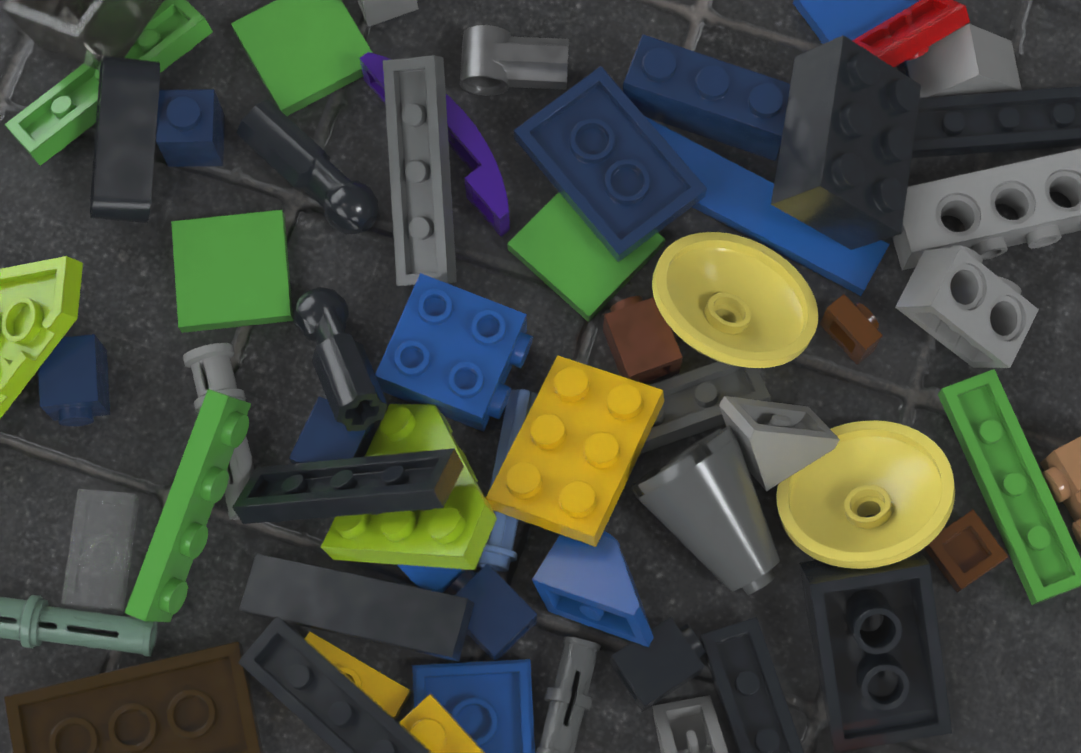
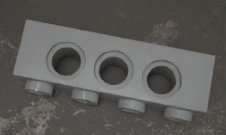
M1081 149L909 186L907 188L902 232L892 237L901 269L916 268L924 250L950 248L953 245H962L977 252L983 260H987L1005 253L1009 246L1027 243L1029 248H1040L1059 241L1063 234L1081 231ZM1058 192L1065 195L1071 203V208H1063L1055 204L1049 193ZM995 205H1009L1016 211L1018 219L1009 220L1002 217L997 212ZM953 216L958 218L963 223L965 231L953 232L947 229L942 223L941 217Z

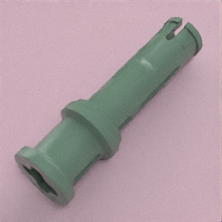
M31 595L28 600L0 596V616L17 620L0 618V638L20 641L21 646L24 648L33 649L35 646H40L43 641L92 649L143 654V656L147 657L152 656L157 637V622L101 612L49 606L48 601L38 595ZM48 622L55 623L57 626H50ZM74 626L115 631L119 635L75 629Z

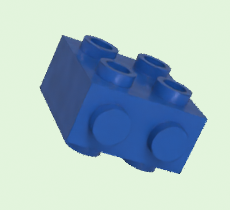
M420 273L375 373L382 392L412 404H435L445 417L484 432L490 417L499 420L506 407L511 387L504 384L512 365L521 368L529 353L533 336L526 334L527 314Z

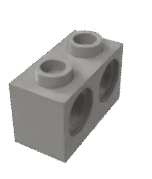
M962 245L924 250L895 308L973 368H1010L1039 309L1021 295L1022 290L1017 284L995 275L982 264L983 258L974 250Z

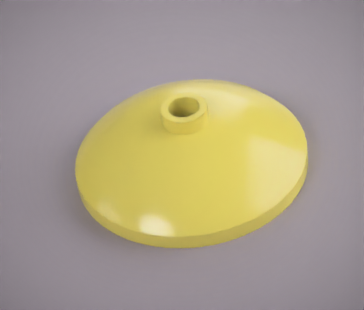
M722 232L691 234L669 245L662 253L655 267L652 278V290L661 315L685 343L713 360L745 368L779 366L798 357L807 348L816 332L818 308L808 283L785 258L756 241Z
M878 420L851 422L831 428L830 430L840 439L835 449L785 479L777 486L776 496L780 520L793 543L803 552L821 562L851 569L886 566L902 561L919 552L930 544L944 528L951 515L955 501L952 469L940 447L918 430L899 423Z

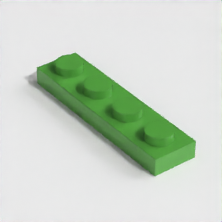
M166 0L4 125L41 166L96 123L98 83L102 55L160 62L161 73L213 31L205 17L186 0Z
M995 369L942 388L938 393V397L1031 605L1081 587V558Z
M207 390L125 610L126 614L143 621L171 622L172 616L182 607L188 591V585L185 581L192 562L201 554L207 542L208 528L206 524L214 503H217L222 498L228 485L229 474L227 468L234 449L243 442L249 427V417L247 414L251 403L214 390Z

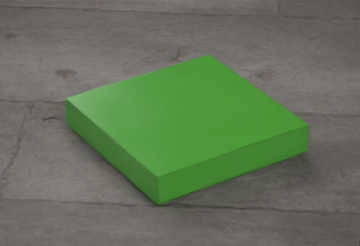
M275 0L231 23L236 37L274 103L286 116L363 77L359 58L367 52L373 53L342 0Z
M558 192L507 243L508 250L585 320L590 322L664 246L665 238L656 233L618 262Z
M283 210L171 221L178 328L182 333L293 321L286 225Z

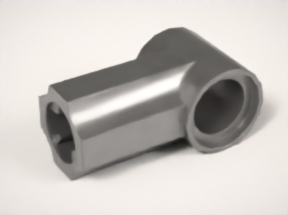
M477 25L469 27L463 33L460 86L469 93L483 96L502 94L509 87L566 90L569 39L512 37L510 32L497 26Z

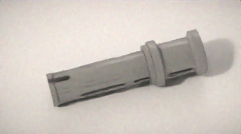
M230 343L204 345L192 349L183 355L184 365L187 368H191L198 399L194 401V407L197 413L201 409L208 389L243 401L246 400L244 390L238 389L230 361L234 356V349ZM246 436L243 442L234 449L227 468L229 480L224 494L230 520H239L232 506L255 470Z

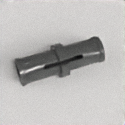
M564 637V646L554 687H547L545 700L550 702L540 745L537 747L536 753H574L583 713L591 709L593 698L588 696L601 645L581 638Z

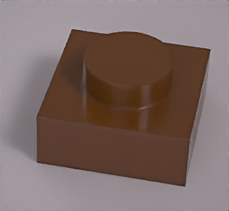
M845 294L827 307L820 322L822 328L857 365L874 352L883 336L878 331L879 323L872 312L859 302L853 304Z
M971 510L943 529L930 544L924 547L956 593L1008 558V555L974 510Z

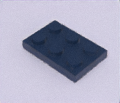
M602 66L514 129V139L618 262L706 196L707 188Z

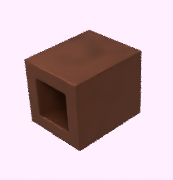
M632 296L623 299L610 308V313L604 314L603 333L620 376L647 385L680 372L683 359L672 329L661 315L654 297L644 301L642 296Z

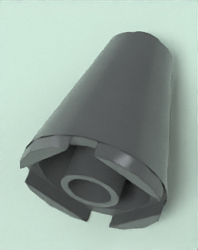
M730 425L726 426L723 430L719 429L680 451L670 458L671 461L660 468L661 472L657 473L654 468L630 487L637 499L729 591L742 588L745 594L749 595L763 588L776 578L772 568L779 563L780 559L740 445Z

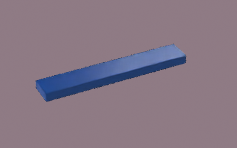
M646 117L707 188L706 196L692 206L693 208L862 296L887 251L889 243L881 240L850 250L771 205L774 183Z

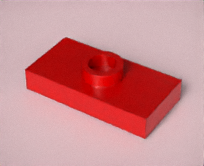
M920 0L852 41L892 67H896L904 61L921 57L929 50L931 45L970 23L966 6L954 0Z

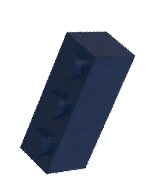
M642 34L624 80L623 92L644 116L773 161L777 159L790 91L789 83Z

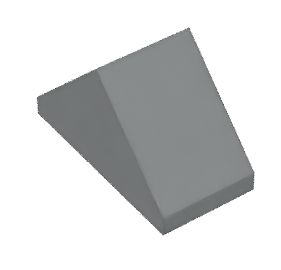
M971 24L961 27L934 43L921 57L904 61L906 76L921 85L920 98L1022 91L1012 41Z
M724 396L719 405L725 425H730L737 437L748 471L766 491L834 450L840 440L808 406Z
M710 695L652 706L661 753H728Z

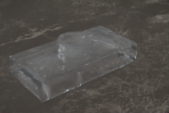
M78 489L61 604L65 607L124 612L140 498L136 493Z

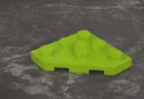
M64 256L0 269V419L77 320L83 269L82 262Z
M389 404L364 457L455 448L464 468L444 508L428 511L414 510L377 515L364 514L335 517L321 545V548L333 560L475 570L497 517L490 503L483 496L477 484L478 480L466 456L457 445L447 419L435 404Z

